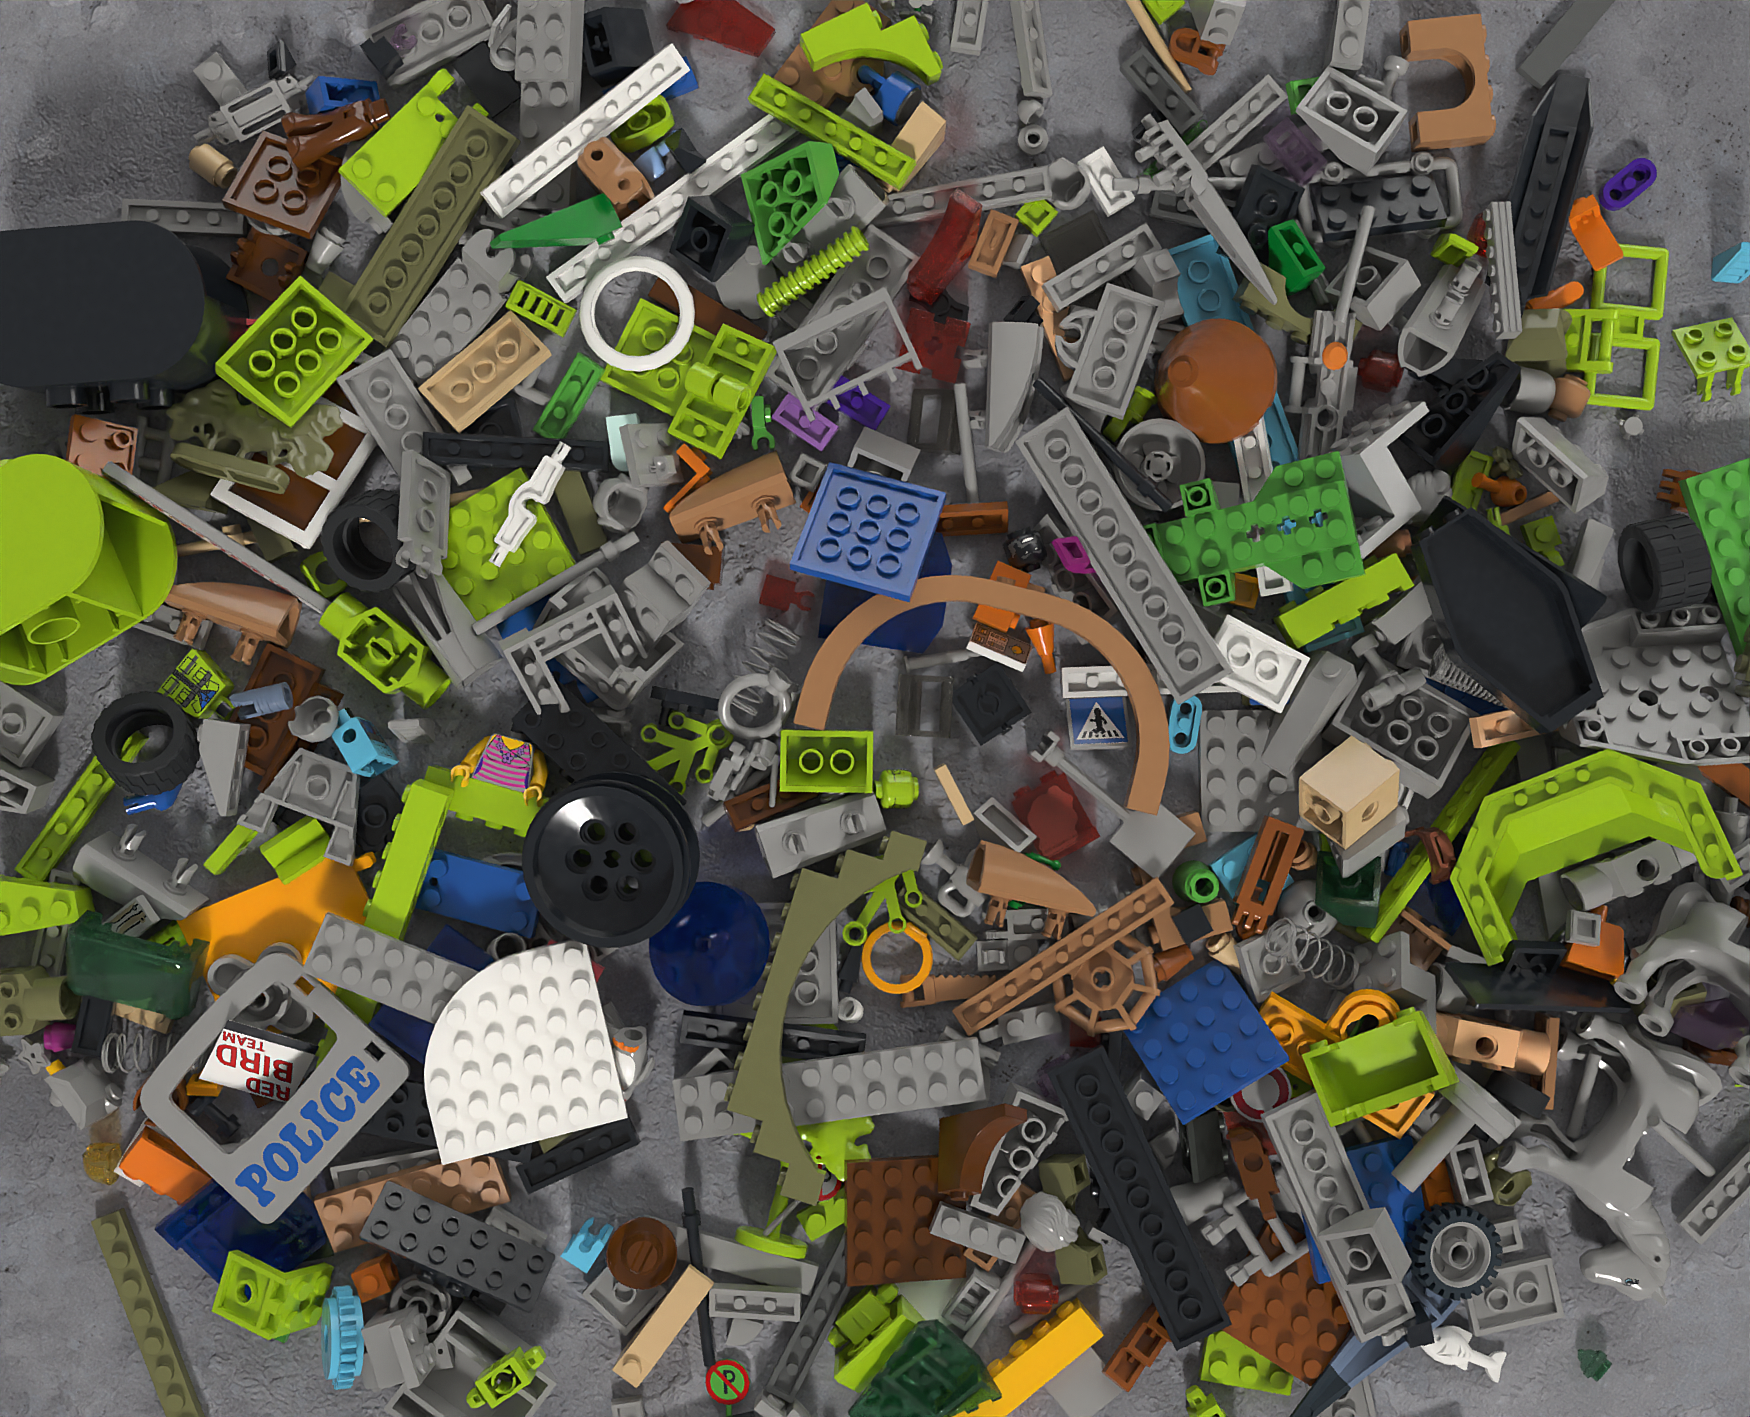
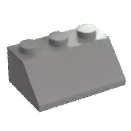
M1520 417L1517 419L1511 451L1513 458L1576 514L1605 494L1609 478L1605 469L1599 464H1594L1585 456L1583 450L1578 445L1568 441L1558 427L1550 425L1544 418Z

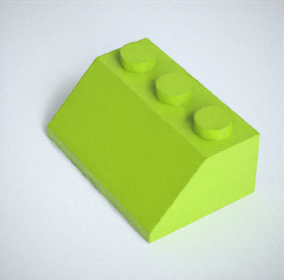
M781 729L780 792L872 793L873 730L825 729L822 731L819 729Z
M901 1294L891 1303L889 1317L858 1345L850 1341L835 1355L834 1379L857 1393H861L866 1387L871 1389L878 1383L882 1376L881 1373L888 1366L893 1368L902 1360L903 1352L911 1345L916 1347L923 1341L927 1331L926 1320Z

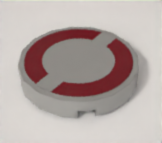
M1278 1067L1232 1095L1230 1102L1237 1112L1248 1120L1262 1123L1261 1114L1290 1101L1292 1094L1290 1080L1283 1069Z

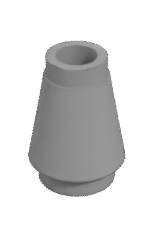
M323 226L320 232H316L305 265L322 275L323 271L344 249L342 245L346 239L328 227Z

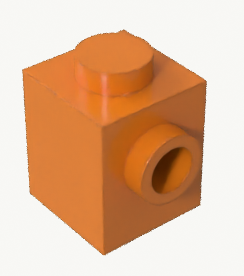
M389 1252L361 1263L351 1273V1278L362 1303L390 1292L400 1281L397 1266L392 1261Z

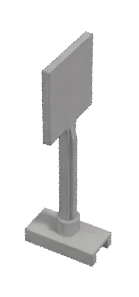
M1045 731L1042 737L1049 742L1047 744H1044L1042 741L1039 743L1040 753L1036 750H1030L1026 755L1035 762L1041 763L1045 760L1051 766H1057L1119 817L1123 824L1109 842L1152 878H1159L1196 833L1161 804L1157 816L1136 810L1130 811L1124 807L1122 803L1064 756L1066 753L1056 746L1060 740L1057 735L1052 731Z

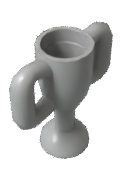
M938 838L923 856L921 863L931 865L936 862L951 874V880L940 888L938 899L954 915L966 917L973 912L975 905L979 907L989 896L988 894L975 891L966 884L967 873L976 849H973L968 854L964 864L960 863L958 865L943 853V842ZM957 889L967 898L966 906L964 907L957 902L948 892Z

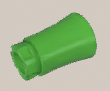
M1196 860L1186 861L1179 865L1173 874V889L1184 901L1205 903L1213 900L1218 894V879L1203 862ZM1201 878L1203 884L1201 888L1197 889L1195 884Z

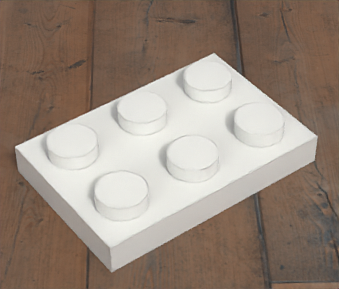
M1228 614L1225 615L1213 639L1234 672L1222 678L1219 682L1277 713H1282L1310 658Z

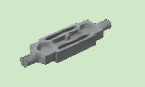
M313 73L299 82L290 74L277 81L273 78L220 105V110L208 115L210 127L194 134L196 141L198 140L200 146L216 138L223 145H227L237 139L241 142L281 122V118L284 115L306 105L305 92L317 77ZM267 87L273 89L260 97L252 98L235 110L229 109L235 103ZM280 110L286 111L285 114L247 133L242 131Z

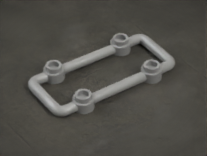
M1421 151L1407 161L1375 164L1366 176L1351 166L1342 167L1336 161L1326 162L1319 170L1303 172L1296 180L1297 185L1305 188L1298 205L1299 223L1309 243H1323L1320 231L1312 230L1308 183L1319 182L1324 187L1338 185L1345 179L1409 173L1410 176L1427 175L1432 170L1445 169L1450 217H1447L1445 227L1368 237L1415 233L1422 239H1429L1439 230L1457 227L1462 220L1463 211L1457 164L1449 157L1433 158L1431 154ZM1351 239L1325 243L1331 248H1340Z

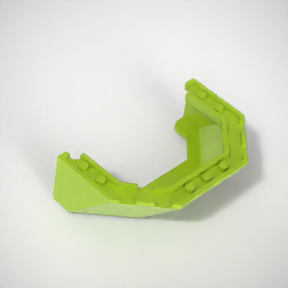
M1605 749L1485 796L1452 871L1450 881L1487 965L1491 966L1504 961L1502 954L1508 943L1512 940H1518L1511 923V918L1527 881L1648 836L1693 853L1703 873L1711 878L1720 879L1725 877L1728 881L1742 876V870L1701 783L1614 750Z

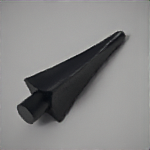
M859 929L857 930L854 940H857L861 937V931ZM863 944L851 946L837 976V978L842 979L839 987L841 992L850 994L853 982L858 984Z

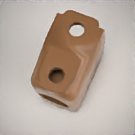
M601 137L597 141L590 142L584 148V152L578 157L577 163L586 181L598 195L604 193L610 199L621 222L635 212L629 210L628 205L630 202L637 201L640 205L638 209H640L655 198L643 174L608 138Z

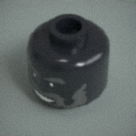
M1030 527L1007 534L1008 539L1003 543V549L1009 565L1016 569H1022L1026 573L1041 568L1039 562L1047 557V551L1041 534L1036 530L1031 531Z

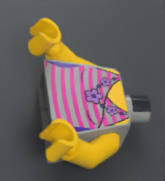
M511 722L508 735L495 732L491 736H485L470 749L460 765L455 766L451 770L450 781L452 782L456 776L461 775L464 777L461 787H466L469 783V775L473 773L471 778L523 792L526 806H528L530 798L537 797V806L541 807L543 805L542 792L545 789L549 770L544 753L539 750V746L534 742L525 740L527 735Z

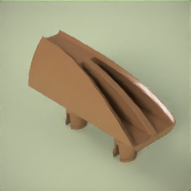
M777 450L707 482L682 500L670 512L669 519L682 544L701 538L704 552L713 555L712 541L715 542L719 551L724 547L718 531L759 517L762 530L770 533L769 519L772 520L777 530L781 527V521L776 510L797 502Z
M197 582L173 585L164 601L170 607L184 613L176 633L173 635L174 639L181 642L184 640L189 645H193V640L202 620H208L242 633L231 658L238 662L242 660L246 665L251 664L259 641L265 640L284 648H288L291 645L302 608V602L297 601L298 597L256 586L222 582Z
M983 840L979 842L969 866L966 884L977 892L991 896L984 923L993 925L995 919V924L1003 927L1008 902L1012 900L1045 906L1048 908V914L1041 935L1048 938L1052 935L1057 940H1061L1066 914L1072 912L1090 917L1095 915L1096 908L1088 898L1053 870L1007 847Z

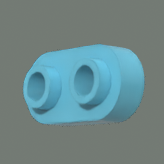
M1195 695L1183 702L1190 706V711L1187 714L1181 713V704L1178 705L1175 699L1170 704L1168 715L1169 749L1174 753L1185 754L1196 746L1202 704ZM1177 733H1182L1185 736V741L1182 744H1177L1175 741Z

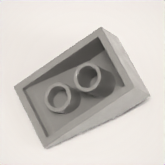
M1329 65L1296 108V113L1342 162L1366 176L1398 134L1408 112L1406 109Z

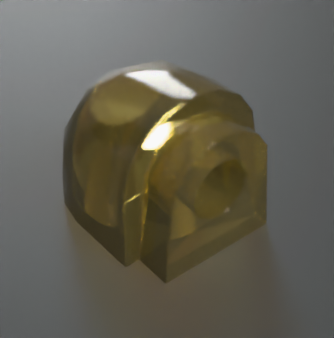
M96 1142L88 1145L86 1152L82 1154L84 1171L87 1176L97 1183L113 1185L120 1176L114 1172L122 1158L120 1144Z

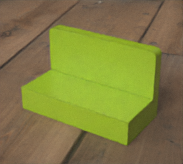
M307 815L260 845L259 849L273 866L281 882L286 885L326 858L324 853L331 837L318 819Z

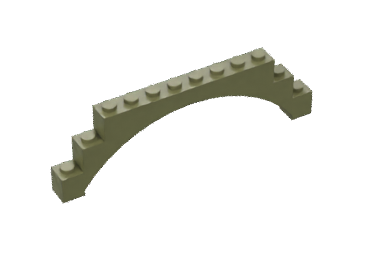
M891 831L890 837L884 835L879 849V853L884 855L883 860L847 849L845 855L839 854L834 872L839 873L838 879L802 868L800 874L795 873L793 876L790 890L794 891V896L791 903L786 902L780 919L785 921L782 933L776 932L771 947V950L776 951L773 963H766L762 980L767 981L764 992H757L752 1010L757 1011L754 1023L748 1022L743 1036V1040L748 1041L745 1052L738 1053L733 1069L738 1071L735 1084L729 1082L724 1101L729 1102L727 1110L763 1121L762 1125H755L750 1143L755 1144L753 1152L789 1163L788 1168L782 1166L777 1185L782 1186L780 1192L782 1196L816 1206L827 1172L817 1167L799 1135L787 1101L783 1079V1026L789 997L796 978L813 945L828 925L847 906L865 892L887 879L908 870L918 872L927 844L925 840Z

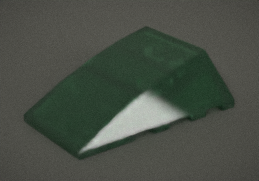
M938 1319L917 1322L848 1410V1415L850 1417H952L963 1411L969 1414L979 1409L980 1403L989 1399L992 1402L1002 1398V1393L980 1356Z

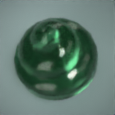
M1578 1350V1359L1581 1362L1580 1368L1583 1371V1375L1588 1379L1591 1377L1596 1382L1599 1381L1612 1365L1607 1359V1354L1602 1350Z

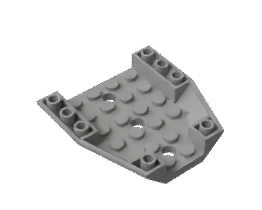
M1719 603L1695 604L1652 615L1644 614L1637 608H1631L1585 625L1581 631L1604 697L1591 705L1592 710L1585 709L1560 726L1558 729L1561 737L1578 746L1602 751L1611 749L1627 756L1681 767L1750 763V716L1743 698L1735 694L1734 690L1737 683L1720 642L1727 632V627ZM1700 693L1709 694L1713 697L1714 701H1708L1706 698L1701 697ZM1639 697L1650 699L1653 706L1646 705L1639 700Z

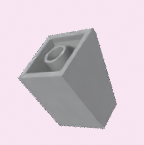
M1188 0L1200 40L1210 41L1214 44L1231 45L1244 12L1246 0Z

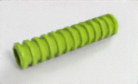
M853 226L850 233H843V238L837 237L834 244H827L826 250L820 249L819 255L813 254L811 256L812 260L806 259L803 261L804 265L802 267L800 265L796 266V271L790 270L787 273V277H780L779 283L773 282L772 288L766 287L763 294L761 292L756 294L758 304L766 315L770 317L775 316L776 310L780 312L783 310L784 305L789 306L791 304L790 301L792 299L794 301L798 300V295H805L806 289L812 290L815 283L818 285L822 283V278L828 279L830 277L829 273L835 274L838 272L837 268L839 266L841 268L845 267V262L851 263L855 255L857 257L861 256L862 250L868 251L869 243L858 227Z

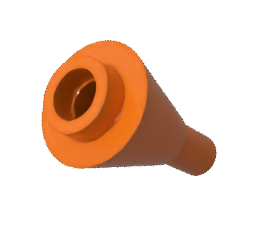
M1036 618L1029 621L1030 626H1027L1025 630L1038 655L1041 656L1045 674L1054 673L1057 671L1053 658L1054 624Z

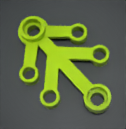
M675 710L669 715L668 723L670 727L675 730L684 728L701 736L690 741L661 731L653 723H647L641 729V738L647 743L657 742L674 748L646 762L657 771L680 760L674 777L668 783L672 785L674 782H680L683 788L678 792L683 795L686 790L685 781L695 753L707 747L703 764L696 768L695 777L700 783H709L713 779V767L719 750L728 747L732 743L734 735L727 731L720 719L712 720L706 724L687 717L681 710ZM680 715L684 721L682 724L676 725L672 722V717ZM647 728H652L655 730L656 735L648 738L645 736L644 731ZM721 729L724 731V736L717 739L713 736V731ZM701 769H707L710 772V776L708 778H701L698 773Z
M884 855L875 856V858L883 860ZM908 870L902 873L907 890L904 899L907 906L917 908L922 904L923 896L917 888L914 871ZM899 875L885 880L864 893L874 892L857 920L847 923L843 928V938L849 945L860 946L866 941L868 935L866 928L884 899H886L890 917L888 921L890 931L895 934L905 931L907 923L901 915L894 884ZM911 893H917L920 897L919 902L916 904L909 903L908 896ZM894 919H901L903 921V927L900 930L892 928V921ZM854 928H858L861 931V937L857 940L850 938V931Z

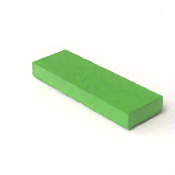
M578 352L534 426L533 431L543 438L565 439L606 369L583 353Z

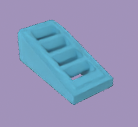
M1741 242L1713 258L1712 281L1738 284L1750 275V242Z

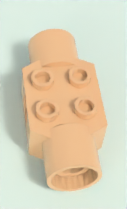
M1436 1010L1437 1034L1435 1035L1446 1055L1451 1057L1452 1061L1471 1065V1061H1474L1492 1070L1501 1071V1069H1507L1541 1076L1546 1071L1551 1053L1550 1039L1546 1033L1504 1024L1497 1020L1462 1013L1450 1014Z

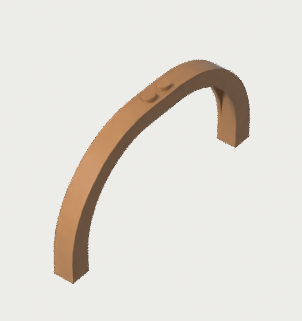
M943 575L918 579L910 602L877 594L854 609L837 625L817 652L806 675L793 723L824 731L839 678L854 651L875 629L905 611L939 602H969L1059 625L1074 632L1095 647L1111 664L1121 679L1132 706L1136 727V753L1123 806L1156 816L1158 814L1169 766L1170 748L1168 721L1158 686L1137 650L1118 630L1092 611L1071 601L1046 594L1045 587L1028 584L1027 589L1015 586L1016 580L998 576L997 581L973 576Z

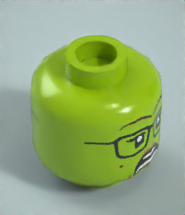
M886 769L880 773L878 780L873 781V792L884 809H907L912 805L913 801L918 800V779L913 777L912 773L907 769Z

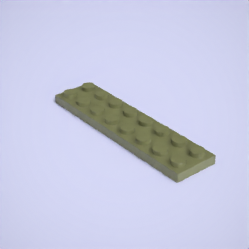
M467 105L340 310L383 346L390 348L400 329L414 313L485 200L480 192L500 176L521 141Z

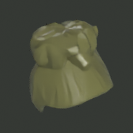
M1499 1146L1483 1155L1494 1197L1493 1202L1498 1205L1513 1206L1520 1200L1523 1192L1532 1185L1531 1172L1526 1169L1510 1173L1499 1168L1497 1164L1498 1157L1504 1147Z

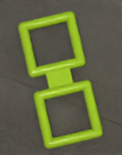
M1619 244L1624 254L1623 257L1655 260L1651 307L1604 303L1607 267L1593 273L1590 309H1614L1619 311V320L1615 322L1613 347L1647 350L1642 398L1595 393L1597 373L1584 372L1583 380L1588 383L1587 388L1591 393L1587 405L1648 411L1655 404L1660 341L1656 338L1643 337L1645 319L1660 320L1663 317L1669 251L1666 248ZM1591 333L1588 361H1598L1601 333Z

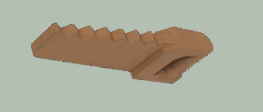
M918 973L900 975L901 984L912 980ZM929 974L922 983L924 998L915 999L914 990L902 993L903 1001H900V1007L933 1005L941 1001L970 998L995 982L996 975L994 974L989 978L987 974L982 977L978 974L973 977L969 974L964 977L960 974L955 977L951 974L947 977H944L942 974L938 977H935L934 974Z

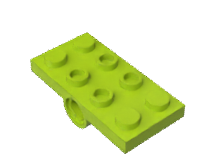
M723 323L703 363L697 362L689 369L685 379V388L688 392L667 433L722 459L777 353L775 347Z

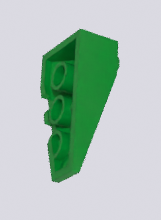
M602 193L499 234L490 242L492 249L588 245L597 241L600 246L615 239L613 233L623 226L610 199Z

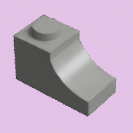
M864 87L855 94L852 103L840 117L877 137L883 132V111Z
M1167 248L1143 255L1128 274L1137 293L1166 302L1158 326L1177 320L1184 314L1179 300L1177 285L1178 277L1181 273Z
M1143 1062L1123 1087L1133 1111L1146 1121L1165 1098Z

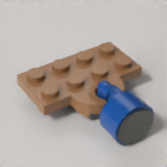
M832 0L810 29L867 2L864 0ZM869 5L871 11L876 10L883 24L881 31L892 25L890 18ZM800 43L773 77L826 109L831 106L837 97L847 103H852L855 94L865 87L882 109L883 118L894 126L904 124L911 117L922 96L921 86L900 71L893 72L885 79L886 69L884 61L879 59H848L835 62L813 72Z

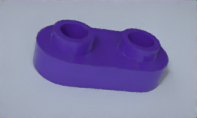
M1638 158L1626 165L1600 188L1598 194L1600 204L1610 211H1617L1628 205L1656 180L1657 170L1654 163L1646 158ZM1634 172L1639 174L1640 181L1634 179ZM1610 192H1614L1617 195V200H1613L1610 197Z

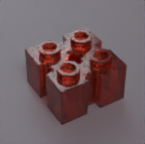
M911 307L905 330L907 333L912 334L911 343L922 367L933 370L931 378L955 384L962 360L954 358L957 346L965 348L971 323L947 317L945 324L934 322L935 313ZM933 337L939 338L938 343L942 344L941 351L936 350L934 355L928 354L929 348H925V342L931 341ZM904 344L901 345L899 357L909 353ZM912 361L896 367V369L919 375L922 368L917 370Z

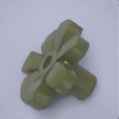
M1496 446L1492 453L1496 463L1491 467L1490 476L1495 479L1502 473H1506L1510 480L1523 476V471L1517 461L1511 459L1513 457L1511 451L1508 448L1504 450L1501 446Z

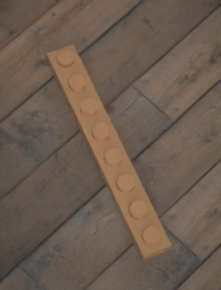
M1155 877L1061 938V940L1053 943L952 1009V1012L967 1035L970 1036L1161 913L1175 902L1159 878Z

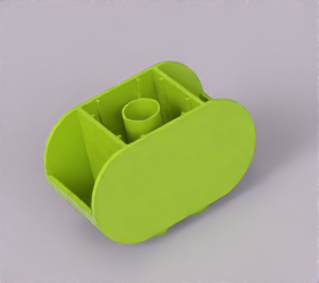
M30 454L15 459L0 460V681L13 685L38 683L152 615L167 598L173 586L177 570V544L167 516L115 482L59 457L47 454Z

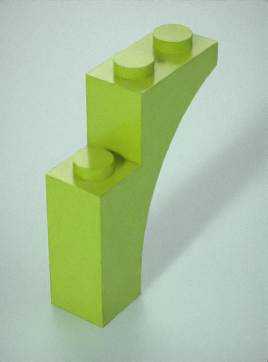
M868 2L800 34V46L813 72L843 60L871 58L899 65L912 72L927 86H930L939 81L941 69H943L938 53L936 51L932 52L927 42L929 41V34L923 23L919 24L915 15L881 31L883 28L881 18L876 10L871 11Z

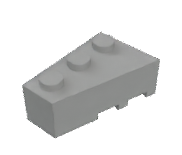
M0 754V810L27 814L45 807L56 780L31 767H19Z

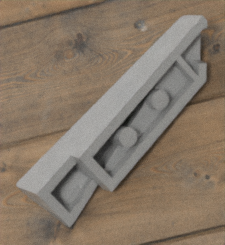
M1588 518L1581 523L1576 546L1571 554L1567 571L1597 590L1605 561L1601 558L1614 529Z

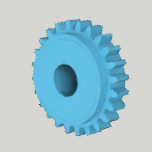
M349 1285L333 1287L332 1295H330V1298H325L322 1309L321 1352L323 1372L326 1380L332 1379V1385H334L335 1390L351 1388L355 1376H360L363 1365L364 1339L361 1329L364 1325L362 1305L358 1295L352 1296V1289Z

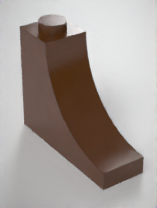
M1004 1103L939 1118L938 1193L950 1195V1199L953 1201H968L969 1196L982 1194L983 1177L992 1151L1009 1130L1021 1123L1027 1122V1109Z

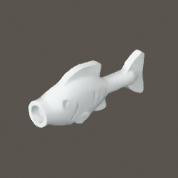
M1454 1325L1434 1328L1432 1331L1435 1343L1425 1346L1421 1345V1348L1430 1357L1443 1364L1456 1365L1463 1370H1467L1468 1362L1485 1368L1490 1379L1497 1383L1500 1378L1501 1366L1507 1355L1504 1351H1495L1485 1355L1472 1350L1468 1344L1472 1334Z

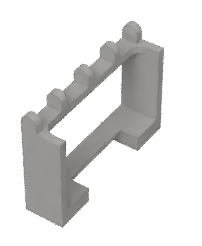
M886 287L772 342L810 422L816 420L813 408L831 400L836 410L841 407L837 396L859 386L863 396L869 394L865 386L867 381L886 372L891 382L896 381L897 378L893 369L912 361L917 370L923 368ZM888 307L909 353L808 401L787 355L809 345L808 341L862 315L866 317L882 308Z

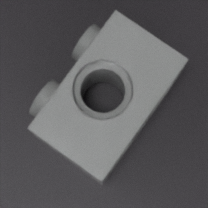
M1467 1132L1444 1158L1454 1199L1464 1207L1494 1199L1479 1140Z

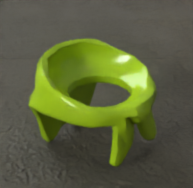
M320 551L303 560L300 564V570L304 574L307 585L311 590L324 598H329L341 593L348 585L341 579L330 585L323 584L317 579L316 569L318 565L327 561L323 551Z

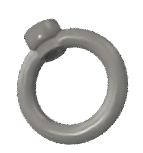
M773 668L768 675L753 673L733 680L726 686L719 698L718 715L721 723L727 731L742 739L758 740L773 735L783 727L790 714L791 699L787 689L792 685L791 680L778 668ZM763 686L770 694L777 696L779 701L778 712L766 725L756 728L744 727L732 718L730 712L731 701L739 691L746 687Z

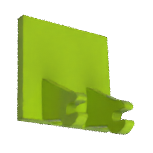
M1732 317L1672 331L1674 340L1696 379H1698L1697 395L1703 394L1701 402L1711 399V386L1714 375L1721 371L1727 370L1726 388H1732L1730 395L1740 394L1744 368L1750 367V347Z

